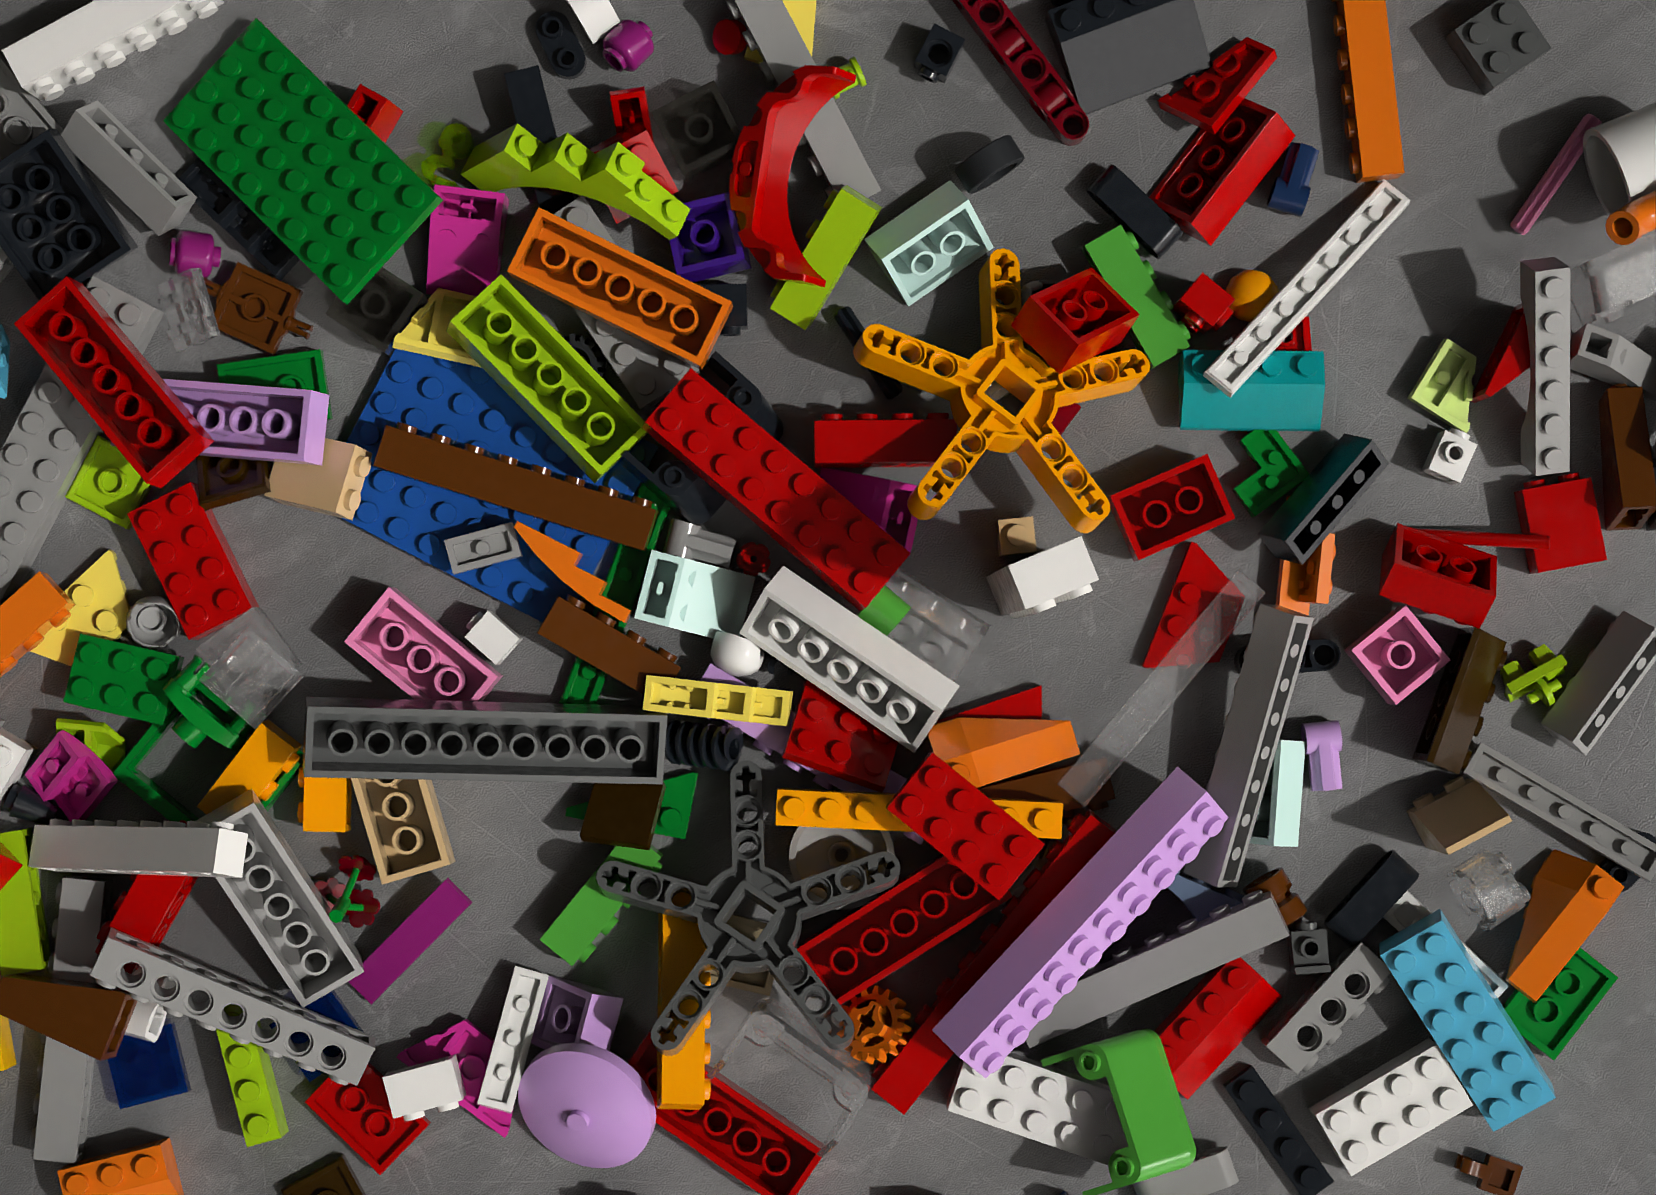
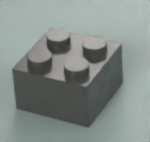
M1497 0L1454 29L1445 38L1484 96L1552 49L1519 0Z

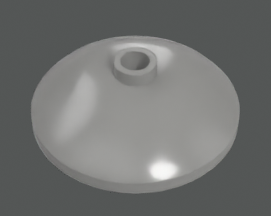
M798 826L790 843V870L793 879L797 882L878 852L885 851L895 855L894 846L889 832L885 830ZM843 848L847 850L848 857L846 860L838 861L834 855L837 849ZM879 865L878 873H882L884 878L889 877L890 869H886L884 865ZM866 869L864 872L866 873L867 885L871 884V876L868 877V870ZM846 876L841 881L842 887L846 890H855L861 884L855 876ZM817 887L811 889L807 896L814 902H821L827 897V893L822 888ZM880 893L836 909L845 910L860 907L873 900Z

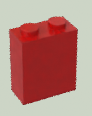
M1579 472L1558 476L1559 483L1545 485L1544 479L1523 483L1524 490L1514 492L1522 534L1550 536L1549 550L1525 548L1529 574L1607 560L1591 477L1580 479Z

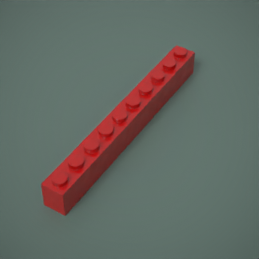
M1090 809L1084 816L1078 813L1067 827L1070 834L1062 843L1057 840L1045 855V858L1048 859L1047 863H1045L1040 871L1034 868L1023 882V885L1026 887L1018 898L1013 895L1006 902L1001 910L1004 916L997 925L990 923L979 937L982 943L974 953L969 950L962 957L957 965L961 970L953 980L947 977L935 993L939 997L933 1005L929 1007L926 1004L918 1012L913 1020L917 1025L909 1034L903 1032L902 1037L907 1041L906 1045L899 1043L896 1045L898 1055H892L885 1063L879 1061L870 1074L873 1077L871 1090L903 1115H905L954 1054L932 1029L1117 832V830Z

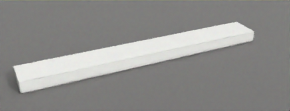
M1383 179L1204 371L1203 376L1231 398L1406 209L1411 200Z

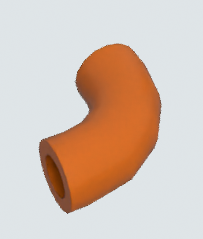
M1656 191L1635 199L1610 214L1605 227L1611 240L1620 245H1629L1646 233L1656 229Z

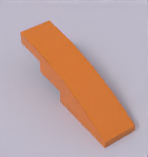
M516 522L514 526L516 531L535 555L554 574L591 604L618 620L627 623L633 611L602 595L608 582L577 567L583 555L582 553L521 522Z

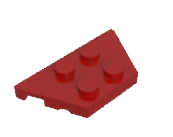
M1191 541L1189 543L1141 667L1157 668L1220 662L1245 597L1195 542Z

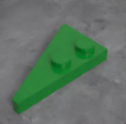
M691 772L663 780L666 790L654 834L686 839L698 772ZM589 801L567 807L565 816L584 820Z

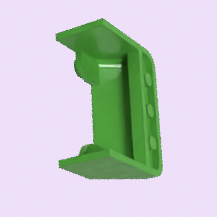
M1150 1029L1135 1030L1083 1045L1041 1060L1044 1067L1074 1059L1076 1068L1082 1077L1088 1080L1106 1077L1128 1147L1115 1151L1109 1159L1108 1169L1112 1183L1083 1191V1195L1105 1193L1186 1168L1193 1163L1196 1157V1146L1162 1041L1156 1032Z

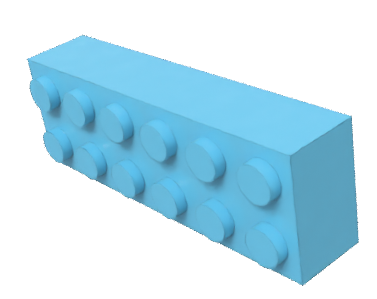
M1441 909L1436 910L1379 943L1380 956L1493 1132L1556 1098L1550 1079Z

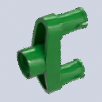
M195 654L175 678L171 677L162 687L167 697L182 714L181 718L173 725L172 730L193 748H197L209 736L225 747L239 751L248 739L246 737L267 714L259 708L249 718L257 709V704L249 700L248 704L230 724L222 722L192 697L193 689L213 670L205 662L197 672H194L203 660Z

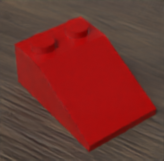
M1522 303L1514 307L1473 390L1471 402L1477 403L1493 396L1530 368L1528 331Z

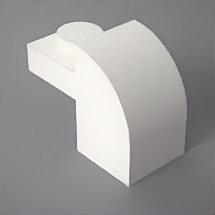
M566 0L592 43L605 37L620 23L609 0Z

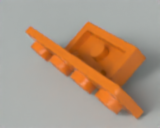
M1329 533L1303 565L1280 559L1276 605L1309 616L1310 603L1328 604L1333 586L1331 572L1332 563L1336 555L1335 534Z

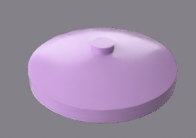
M564 1043L552 1046L539 1053L531 1061L520 1080L518 1102L521 1114L528 1128L551 1152L572 1163L591 1168H611L623 1165L636 1158L643 1151L654 1131L656 1108L647 1084L632 1066L605 1049L582 1043Z

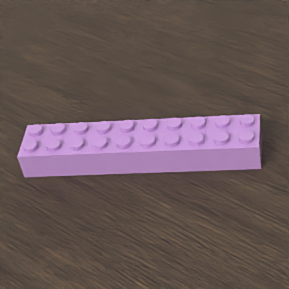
M1177 766L932 1031L960 1059L984 1078L996 1072L1003 1065L1007 1055L1015 1047L1020 1046L1026 1041L1029 1032L1034 1026L1051 1014L1053 1006L1061 997L1075 988L1078 979L1088 968L1094 967L1100 961L1102 953L1125 934L1128 925L1137 916L1147 911L1155 896L1162 889H1166L1172 884L1175 875L1181 868L1197 857L1200 848L1208 839L1216 836L1222 830L1224 822L1229 817L1204 788Z

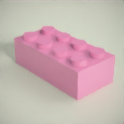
M395 587L387 588L344 641L414 700L483 701L503 677V675Z

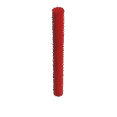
M1414 528L1462 545L1550 549V536Z

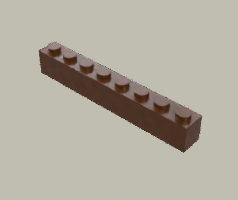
M397 422L396 428L388 425L385 427L373 466L635 549L645 552L647 550L658 515V511L651 508L652 501L632 496L631 502L617 498L619 491L599 485L597 491L584 487L585 480L566 474L564 481L550 477L552 470L532 464L530 470L517 466L518 459L498 453L497 459L483 456L485 449L464 443L463 449L450 445L451 438L431 432L429 438L416 435L418 428L401 422Z

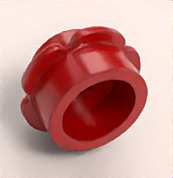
M746 543L741 547V552L737 554V565L743 569L744 574L757 576L760 572H766L770 567L771 561L768 558L770 552L763 544ZM752 556L757 557V561L755 563L751 562L750 560Z

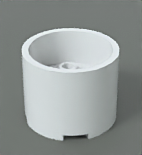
M1656 102L1592 127L1584 134L1583 152L1589 178L1608 216L1629 202L1656 191Z

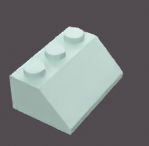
M951 180L864 239L878 265L908 307L994 248L969 199Z
M1279 739L1250 844L1298 847L1305 741Z

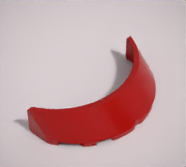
M804 65L794 70V75L781 83L773 92H767L757 103L756 106L759 109L753 116L750 124L743 126L732 158L733 171L730 174L729 182L731 210L736 213L740 231L737 233L744 247L749 248L752 255L767 274L778 280L825 287L826 280L807 262L793 235L788 213V180L794 154L806 128L819 110L832 97L855 83L856 75L834 66Z

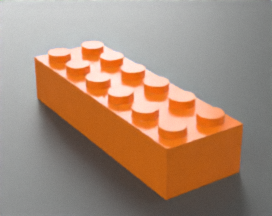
M538 207L507 270L512 278L700 370L703 369L733 308L732 301Z

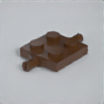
M237 262L231 277L223 286L205 277L201 283L212 287L213 290L199 285L198 291L217 298L216 310L209 326L275 355L283 337L289 331L305 339H308L311 335L299 329V327L312 332L313 325L295 318L296 308L303 295V291L242 263Z

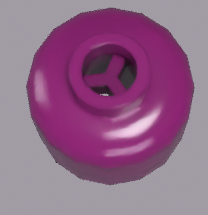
M623 19L603 39L604 50L602 54L604 59L612 68L619 72L623 70L634 72L654 52L651 29L642 21L636 23L632 20Z
M183 230L179 232L177 238H171L169 265L174 266L178 275L207 278L211 274L212 267L219 268L221 247L214 246V238L211 234Z

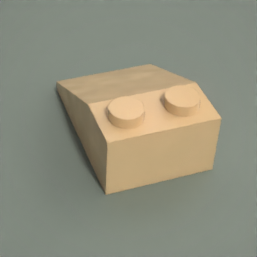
M1463 776L1444 784L1445 791L1435 796L1432 793H1427L1413 801L1415 807L1407 810L1425 847L1447 855L1512 822L1509 814L1476 780H1464Z

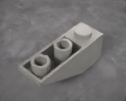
M1586 323L1572 335L1570 341V369L1612 385L1626 384L1629 387H1642L1643 396L1656 401L1655 358L1622 336Z

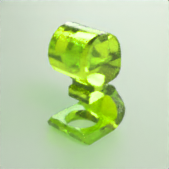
M454 123L445 127L439 138L438 143L442 155H430L422 162V174L432 186L437 184L459 187L455 181L437 176L434 172L437 168L454 170V159L468 157L474 148V139L468 128L462 124Z

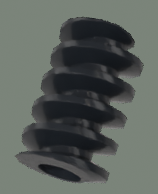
M673 720L667 726L665 756L672 764L695 765L696 767L719 768L720 770L729 771L738 763L741 757L743 734L738 727L729 729L727 726L720 725L717 728L713 724L704 726L703 723L696 722L693 725L688 721L680 724L678 720Z

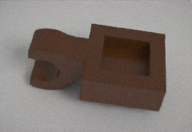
M1486 1153L1483 1163L1458 1154L1454 1165L1460 1172L1478 1177L1477 1188L1495 1195H1514L1523 1170V1166L1518 1163Z

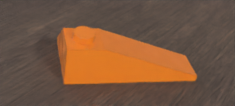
M958 717L935 724L927 734L933 753L976 788L1080 755L1070 720Z

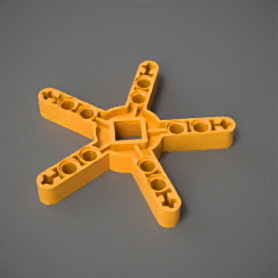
M1005 248L993 251L979 272L982 349L976 352L970 359L881 324H871L866 327L853 349L856 361L866 368L949 400L953 417L960 428L954 439L910 494L907 500V507L914 517L919 520L932 519L986 449L999 453L1017 452L1076 531L1080 533L1092 532L1109 515L1110 502L1051 422L1056 416L1058 407L1133 390L1150 370V361L1146 354L1137 349H1129L1097 356L1061 374L1048 367L1037 355L1023 348L1021 335L1011 326L1022 308L1020 264L1015 253ZM996 299H1000L1005 305L1000 304ZM998 331L1003 332L1006 337L1001 336ZM901 355L908 357L912 363L903 360ZM934 368L942 371L944 376L937 374ZM1095 374L1100 376L1103 381L1096 378ZM993 381H996L1024 403L1016 416L1012 415L984 393ZM1063 381L1068 382L1072 388L1066 386ZM961 444L969 446L972 452L966 451ZM1042 451L1047 452L1052 459L1046 458ZM942 469L948 470L953 478L946 476ZM1063 479L1069 481L1073 488L1067 486ZM930 489L936 492L931 501L925 498Z

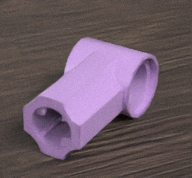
M1339 721L1302 723L1301 739L1306 742L1305 755L1308 757L1311 791L1342 789L1339 751L1342 750V734Z

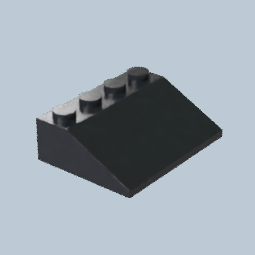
M1074 0L1048 10L1045 18L1074 98L1086 115L1212 67L1194 0Z
M57 129L46 130L0 161V246L38 300L42 299L66 276L84 283L92 276H95L138 248Z

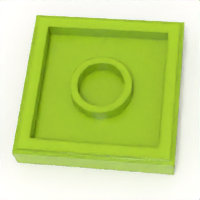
M97 435L65 497L130 530L132 523L127 513L143 505L153 485L147 484L117 447L111 446V441Z

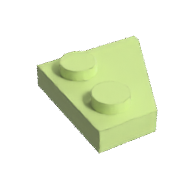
M1448 338L1443 339L1407 399L1451 427L1467 433L1470 429L1468 413L1469 403L1473 399L1474 387L1472 385V377L1475 374L1476 356Z

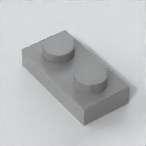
M513 522L444 540L454 575L523 557Z

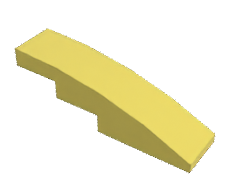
M646 675L643 710L789 726L793 691Z

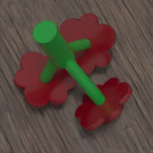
M340 856L338 861L340 864L339 870L347 873L349 877L347 884L338 883L335 877H329L326 881L318 880L314 882L331 909L329 918L332 922L339 923L346 914L350 916L349 922L354 928H360L364 924L372 925L375 919L374 915L380 910V902L377 898H373L372 890H353L356 881H362L363 879L373 880L377 869L362 856Z

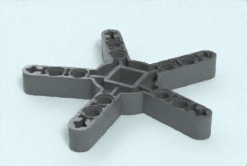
M752 761L738 762L730 773L732 868L717 875L707 887L618 861L605 862L597 871L596 879L600 891L605 897L698 924L701 939L706 948L701 958L653 1025L651 1030L652 1042L655 1049L662 1055L673 1056L678 1054L735 972L760 973L768 970L821 1040L831 1049L843 1050L852 1043L854 1024L849 1015L795 948L801 934L802 921L893 888L899 880L900 863L892 853L878 852L790 884L780 873L765 867L761 770ZM746 774L750 775L751 779L750 795H744L742 780L743 775ZM743 808H752L756 811L757 815L751 821H742L739 819L738 813ZM746 842H752L758 847L756 853L751 856L740 854L738 849ZM879 865H884L886 869H890L889 877L884 878L882 873H878ZM866 869L868 870V877L871 876V884L867 885L866 873L864 872ZM614 874H618L621 882H615L613 887H609L606 878L612 879ZM846 876H855L861 884L855 890H846L842 887L841 881ZM644 883H653L657 886V891L650 897H643L638 893L640 886ZM626 884H630V885H631V887H630L631 892H630V893H628V889H627ZM813 888H822L827 893V897L821 902H813L808 898V892ZM677 893H688L691 896L689 904L684 907L675 906L672 903V899ZM745 896L773 914L755 942L726 924ZM790 967H797L803 971L804 975L800 981L791 983L784 978V972ZM706 970H714L719 974L718 981L711 986H706L699 981L700 975ZM812 995H819L825 999L826 1004L823 1009L812 1011L806 1006V1000ZM692 999L699 1004L694 1014L684 1015L680 1013L679 1006L684 1000ZM832 1010L835 1011L831 1014L832 1022L838 1028L843 1025L845 1026V1037L840 1038L838 1035L830 1036L832 1028L826 1018ZM671 1016H674L680 1023L673 1032L676 1041L674 1043L667 1041L665 1044H662L663 1041L660 1034L662 1032L668 1034L673 1029L675 1024Z

